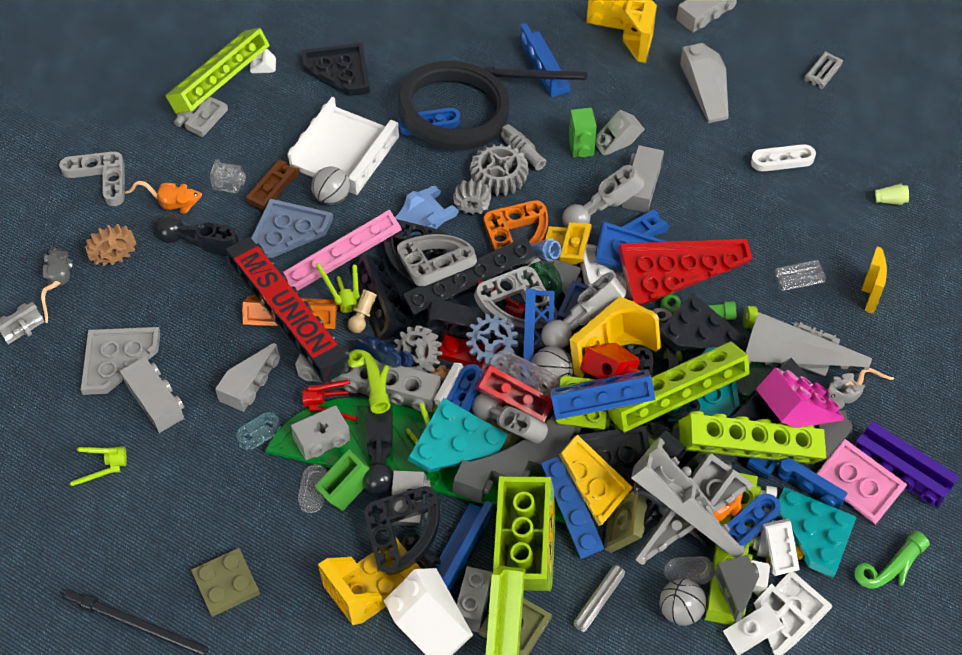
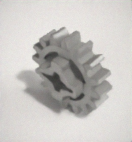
M418 325L415 328L407 327L408 333L401 331L402 339H395V343L398 344L395 350L409 352L414 359L412 364H420L417 367H412L411 365L407 368L426 373L427 371L434 372L435 370L432 365L434 363L439 364L440 361L436 358L442 355V352L438 351V347L442 343L435 341L438 335L431 333V329Z

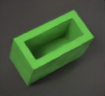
M592 108L570 110L569 143L573 158L594 156L597 127Z
M349 449L315 487L328 502L344 511L365 488L363 477L370 469L369 465L364 459Z

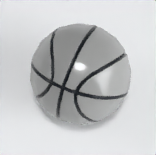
M324 167L313 176L312 193L323 204H338L346 199L349 193V178L343 170L337 167Z
M544 347L532 359V375L544 387L557 388L560 386V379L563 376H572L573 374L572 358L566 350L560 347Z
M677 579L669 582L664 587L660 595L659 604L662 614L668 621L679 626H687L696 623L704 614L706 597L704 591L697 583L689 579Z

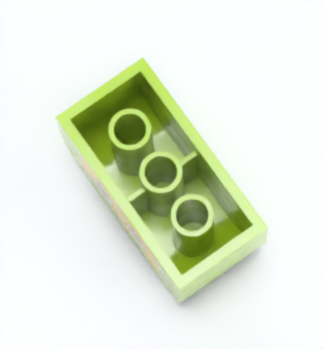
M499 476L493 572L499 565L525 569L524 591H551L556 509L551 477Z

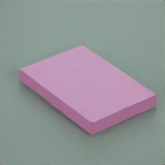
M846 439L840 443L816 473L848 492L844 502L875 525L907 487L905 482Z

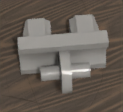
M33 302L28 305L24 303L12 315L0 318V333L6 343L10 344L24 334L27 337L31 336V330L45 321Z

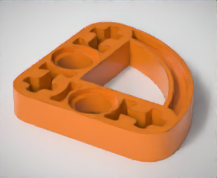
M530 201L492 210L484 216V228L493 251L513 242L509 229L539 223L537 231L529 243L544 241L547 235L548 213L546 206L541 201ZM511 214H519L521 217L513 220L509 216ZM491 220L497 222V228L494 229V224ZM502 235L506 237V240L499 242L494 238Z

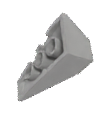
M703 43L683 47L680 65L707 122L712 123L728 119L726 67L719 53Z

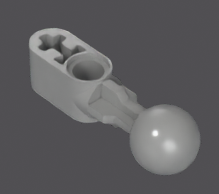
M623 166L601 182L598 189L599 192L592 196L591 201L584 206L573 204L564 210L562 222L565 228H568L569 222L589 224L590 216L596 211H602L608 206L617 207L642 190L644 179L633 166Z
M611 272L602 275L579 295L577 299L578 304L571 309L568 317L563 321L552 320L544 326L541 336L546 347L566 348L570 344L569 339L572 338V331L576 327L585 325L589 320L594 319L618 297H625L626 291L616 276Z
M483 393L477 395L473 400L471 407L473 415L485 422L497 420L498 426L536 444L545 439L548 428L544 422L508 405L503 407L502 403Z

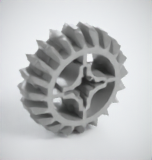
M501 143L500 146L492 144L491 148L484 146L483 151L478 150L477 154L473 156L470 165L471 178L474 182L481 180L482 184H487L490 193L493 192L496 196L499 193H503L505 196L508 192L514 194L516 189H521L522 184H525L527 180L528 162L524 154L519 153L518 148L512 149L510 145L503 147Z

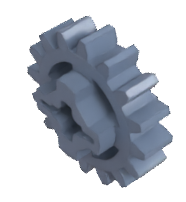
M496 313L494 318L491 319L489 314H486V320L478 317V325H470L473 332H468L466 335L472 340L466 342V344L472 348L470 354L472 356L477 355L476 359L479 363L485 359L487 366L490 365L491 361H494L496 366H498L500 359H503L505 362L508 361L507 354L514 356L515 352L512 347H518V342L513 339L518 337V333L511 332L515 326L513 323L507 325V317L500 320L499 314ZM489 326V328H487L486 330L481 331L483 328ZM500 327L507 332L508 337L500 333ZM492 336H496L497 340H494L492 344H489L488 339H491ZM477 342L485 346V353L478 348ZM501 348H504L501 352L495 354L496 351H498Z

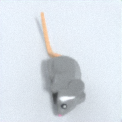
M869 368V370H861L857 382H855L853 379L854 374L846 373L841 378H833V382L830 383L825 395L835 401L840 409H842L845 403H852L861 396L865 387L862 383L866 372L874 373L888 380H893L894 377L886 376Z

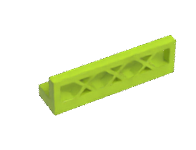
M499 565L492 573L486 655H519L525 569Z

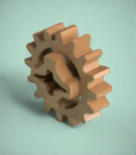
M117 224L114 228H111L110 225H107L106 229L99 228V233H92V239H87V245L85 246L90 261L93 260L96 265L101 262L105 266L108 262L114 265L117 261L123 262V257H130L129 252L135 251L136 241L131 230H128L126 226L120 228L119 224Z

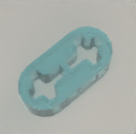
M266 412L238 429L236 436L240 447L251 450L272 438L280 429L279 418L275 413ZM266 422H269L270 424L273 423V426H272V427H269L268 425L265 426V423H266ZM248 434L249 436H252V439L248 440L247 438H244V436Z

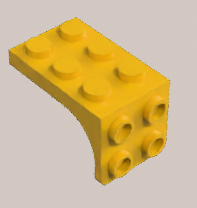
M622 296L618 297L569 339L574 375L582 378L587 374L580 370L585 349L589 346L617 343L620 346L639 344L653 351H658L661 345L657 314Z

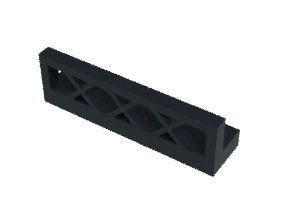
M363 254L354 265L357 266L358 287L361 294L364 289L377 295L369 314L371 315L370 318L378 338L386 340L395 330L407 332V327H412V324L401 301L386 260Z

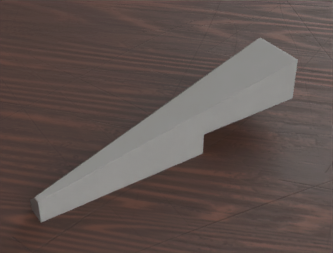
M760 312L756 318L746 350L749 364L752 361L765 362V365H772L773 363H782L792 358L799 367L826 368L827 365L840 366L841 369L856 366L869 370L872 358Z
M658 438L635 464L631 478L734 558L745 553L743 545L740 546L728 534L730 528L727 524L721 526L713 515L715 508L693 479L689 478L677 466L680 463L678 459L668 456L662 448L665 442Z
M709 451L690 476L715 508L714 513L724 505L731 503L737 496L754 485ZM668 508L634 559L642 565L645 564L648 559L658 552H662L668 545L683 537L695 527L671 508Z

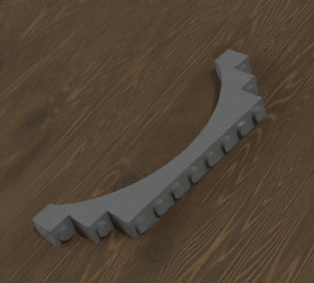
M555 260L548 275L546 290L555 291L554 296L561 305L572 281L583 282V278L580 277L581 268ZM576 327L572 331L573 335L579 332L581 328ZM588 373L584 377H582L587 379H598L597 377L590 375ZM554 413L545 423L548 432L542 442L536 444L525 439L509 449L492 456L471 462L463 460L454 478L453 493L481 503L484 495L490 494L493 484L499 485V476L530 477V474L537 477H545L540 464L559 456L560 452L573 439L574 435L580 434L582 428L557 424Z

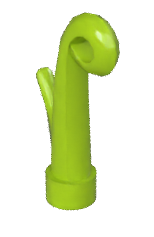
M359 349L351 351L349 353L350 359L348 360L349 367L359 368L366 364L371 411L376 414L388 411L390 409V402L386 394V378L389 366L384 365L380 374L378 365L371 354Z

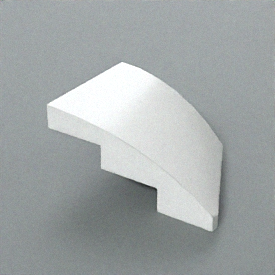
M789 572L776 587L771 584L754 602L756 610L769 603L784 628L768 637L774 655L786 653L832 608V605L794 572Z

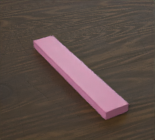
M388 210L290 267L283 273L287 278L288 284L291 287L294 286L298 291L322 277L316 267L317 263H320L327 274L402 229L392 212Z

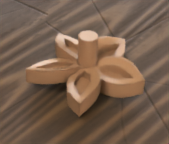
M440 365L437 369L434 368L435 371L430 374L440 376L442 382L451 369H447L445 365Z

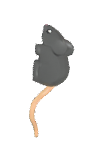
M54 247L49 248V255L44 254V261L47 265H43V278L48 279V285L42 290L41 300L45 323H48L45 302L46 291L64 286L70 279V269L73 266V262L67 258L69 253Z

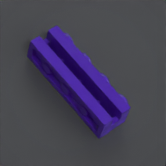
M873 421L867 426L864 434L860 435L854 445L907 484L905 490L913 492L926 504L933 505L937 509L960 477Z

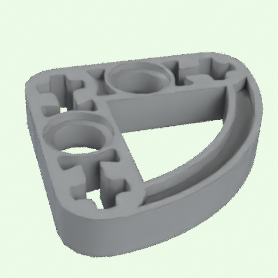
M444 234L423 235L402 241L397 246L402 263L414 283L418 286H426L468 269L477 262L474 248L468 242L455 236ZM446 249L451 250V252L428 261L422 250Z
M524 266L480 283L474 292V297L479 307L485 314H489L491 319L494 318L496 313L499 314L500 320L507 317V325L513 323L515 326L513 331L524 333L525 319L517 318L504 312L494 303L521 293L526 303V289L529 286L531 287L530 289L546 291L536 271L531 267ZM523 274L525 277H530L529 282L527 279H522ZM500 282H509L512 289L509 291L503 290ZM493 288H495V291L491 292L489 297H487L486 295H481L483 290L485 292H490L493 290ZM541 296L542 302L535 303V306L541 312L544 311L542 309L543 306H546L545 309L549 306V296ZM554 306V320H557L558 312ZM535 310V318H537L540 314ZM549 310L544 314L546 317H549ZM541 317L534 323V329L537 333L542 332L547 322Z

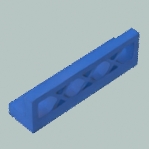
M527 23L521 24L520 43L535 70L562 71L540 32L532 33ZM541 79L551 97L570 92V84L567 80Z
M526 289L523 383L529 386H534L537 382L532 381L531 363L535 355L533 353L534 346L539 341H542V336L534 329V323L541 317L547 323L554 320L555 291ZM535 296H550L549 306L543 312L535 306ZM535 310L540 314L537 318H535ZM548 310H549V320H548V319L546 318V316L544 315ZM534 334L539 338V339H538L537 341H535V342H534Z
M648 369L550 389L556 420L656 400Z
M485 501L482 508L472 503L469 504L440 556L441 564L438 565L436 563L438 566L437 571L450 594L454 590L493 518V503Z

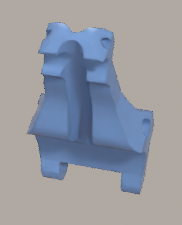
M432 186L419 192L412 191L406 196L404 206L398 215L395 216V219L437 229L445 221L455 218L458 214V209L454 205L443 209L434 199L440 195L441 191L437 186ZM405 229L404 237H407V230H406V229ZM413 232V233L411 234V236H412V235H419V234H421V233H420V232Z

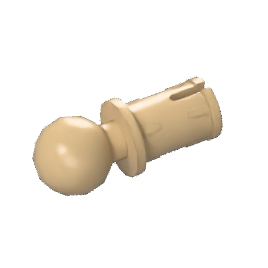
M363 289L356 308H353V311L357 313L348 320V328L351 332L361 333L365 329L366 322L364 318L365 316H371L369 313L377 297L376 294Z

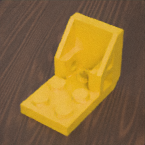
M588 0L587 23L624 30L623 43L638 62L646 63L653 37L657 5L652 0Z
M396 538L401 557L404 554H406L407 551ZM388 550L383 551L386 556V562L383 565L390 569L395 560L391 559ZM374 552L358 563L352 557L327 558L318 564L323 587L352 625L362 624L386 607L384 600L414 569H421L415 563L398 574L385 575L377 567Z

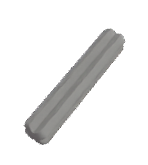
M618 565L612 566L574 620V627L581 632L587 630L624 577L625 571L623 568H620Z

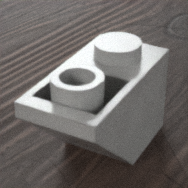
M619 110L597 134L595 145L606 156L631 145L645 129L634 115Z

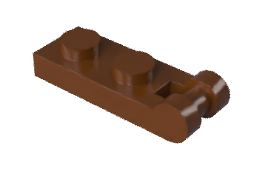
M281 159L278 160L246 196V202L265 211L269 200H275L291 180L298 177L300 169L293 165L288 166L287 162Z

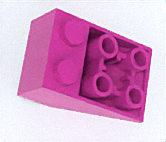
M774 368L756 388L779 420L795 428L837 422L844 419L843 415L838 411L840 409L839 405L825 395L827 391L817 382L812 384L803 376L800 378L796 377L789 370L782 371Z

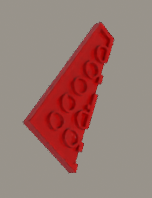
M747 239L620 244L618 247L629 300L640 306L748 264L752 260Z

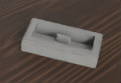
M824 52L806 74L804 81L808 82L810 80L812 85L818 84L819 88L823 89L842 66L843 60ZM826 59H830L818 75L814 76ZM834 62H836V63L833 65V67L829 70V72L825 75V77H824L823 79H821V78L823 77V75L827 72V70L831 67V65H832Z

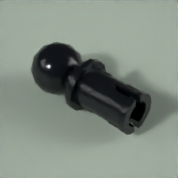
M416 532L406 533L402 539L403 547L409 551L418 542L420 535ZM430 549L419 560L426 569H438L434 562L438 565L441 564L440 558Z

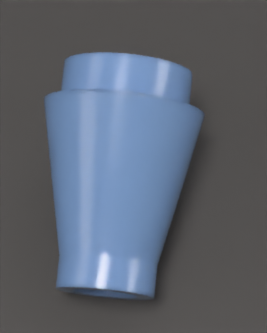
M554 239L530 243L538 258L554 261L561 254V245Z

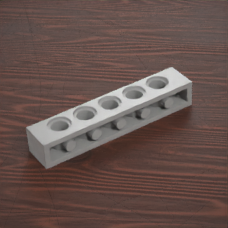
M300 354L295 363L298 376L306 381L313 380L323 383ZM375 359L381 374V371L384 365L386 364L381 363ZM366 364L359 368L349 367L348 373H343L327 382L350 380V384L339 386V388L345 389L350 393H361L370 397L368 379H365L368 378ZM389 366L386 378V394L389 401L395 405L413 407L417 411H421L419 404L423 402L426 410L432 412L435 405L434 398L441 387L440 376L403 366L398 368Z

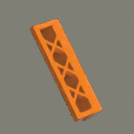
M248 295L243 301V325L278 326L257 298ZM301 298L303 302H308L314 316L321 318L325 329L336 328V311L339 305H336L334 299Z

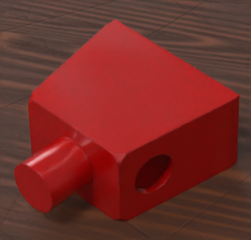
M617 343L586 347L580 370L602 379L640 371L638 370L640 360Z

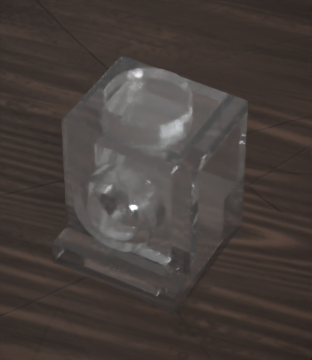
M218 159L215 160L209 175L213 190L232 193L239 192L240 186L244 185L246 178L242 166L221 163Z

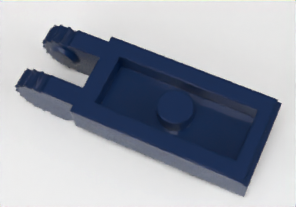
M367 336L366 339H356L355 348L357 350L368 352L381 363H385L393 368H398L400 365L403 367L413 365L414 359L412 354L407 351L399 352L395 350V346L380 342V338Z

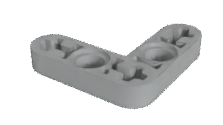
M104 152L69 156L60 161L61 172L67 178L103 175V196L105 202L110 206H118L123 203L125 199V169L120 153ZM91 162L97 163V165L92 168L87 167V165ZM112 176L119 177L116 181H108V179ZM112 189H113V190H116V194H115L114 197H112V196H113V191H112Z

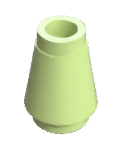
M901 183L875 190L876 203L896 205L908 203V185H902Z

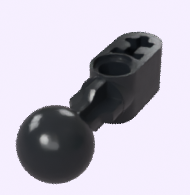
M165 215L157 221L155 226L156 235L163 242L173 243L184 238L190 243L200 245L206 252L227 256L226 248L239 242L233 227L205 222L199 226H184L178 217Z
M392 405L388 411L380 414L373 413L370 406L367 409L368 456L372 461L369 466L370 469L363 477V485L368 492L374 495L386 494L393 486L394 473L386 465L393 440Z

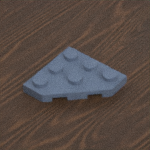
M270 199L252 236V240L262 246L267 258H273L325 236L333 220V213Z

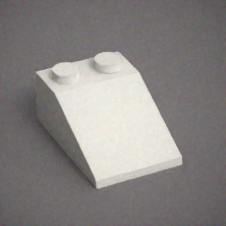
M436 568L414 569L384 600L396 625L425 655H453L473 636Z

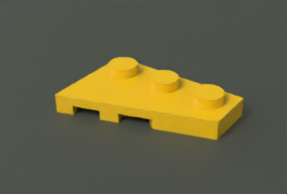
M576 435L560 452L559 457L598 526H600L633 487L586 442Z

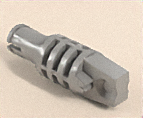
M509 124L502 127L501 137L507 146L510 145L512 149L518 148L519 153H523L525 159L536 170H541L546 165V159L536 151L534 144L521 132Z

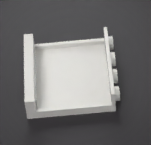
M331 97L328 103L323 105L318 116L312 119L308 129L300 135L295 146L289 149L288 158L290 166L298 167L301 173L311 177L324 167H337L343 170L349 178V192L358 195L399 138L398 122L390 120L386 126L337 108L335 98Z

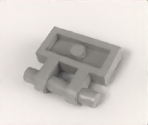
M209 97L193 111L178 113L174 124L181 127L184 123L187 130L204 137L227 112V104Z

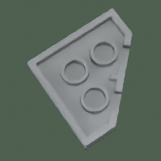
M159 327L88 330L81 384L82 394L109 393L123 381L120 370L143 357L149 360L158 353L161 333Z

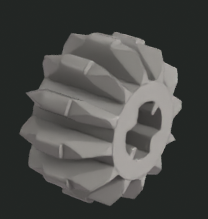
M471 178L470 182L463 180L461 184L457 185L453 200L457 209L463 210L464 214L468 212L472 213V215L475 212L482 214L483 210H488L491 193L487 184H482L481 180L474 182Z

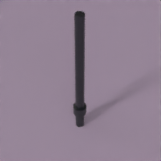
M485 67L486 71L495 77L587 80V72L513 70Z
M70 589L64 594L65 600L80 605L82 610L89 613L94 611L197 655H206L208 652L207 646L98 602V598L89 594L84 596Z

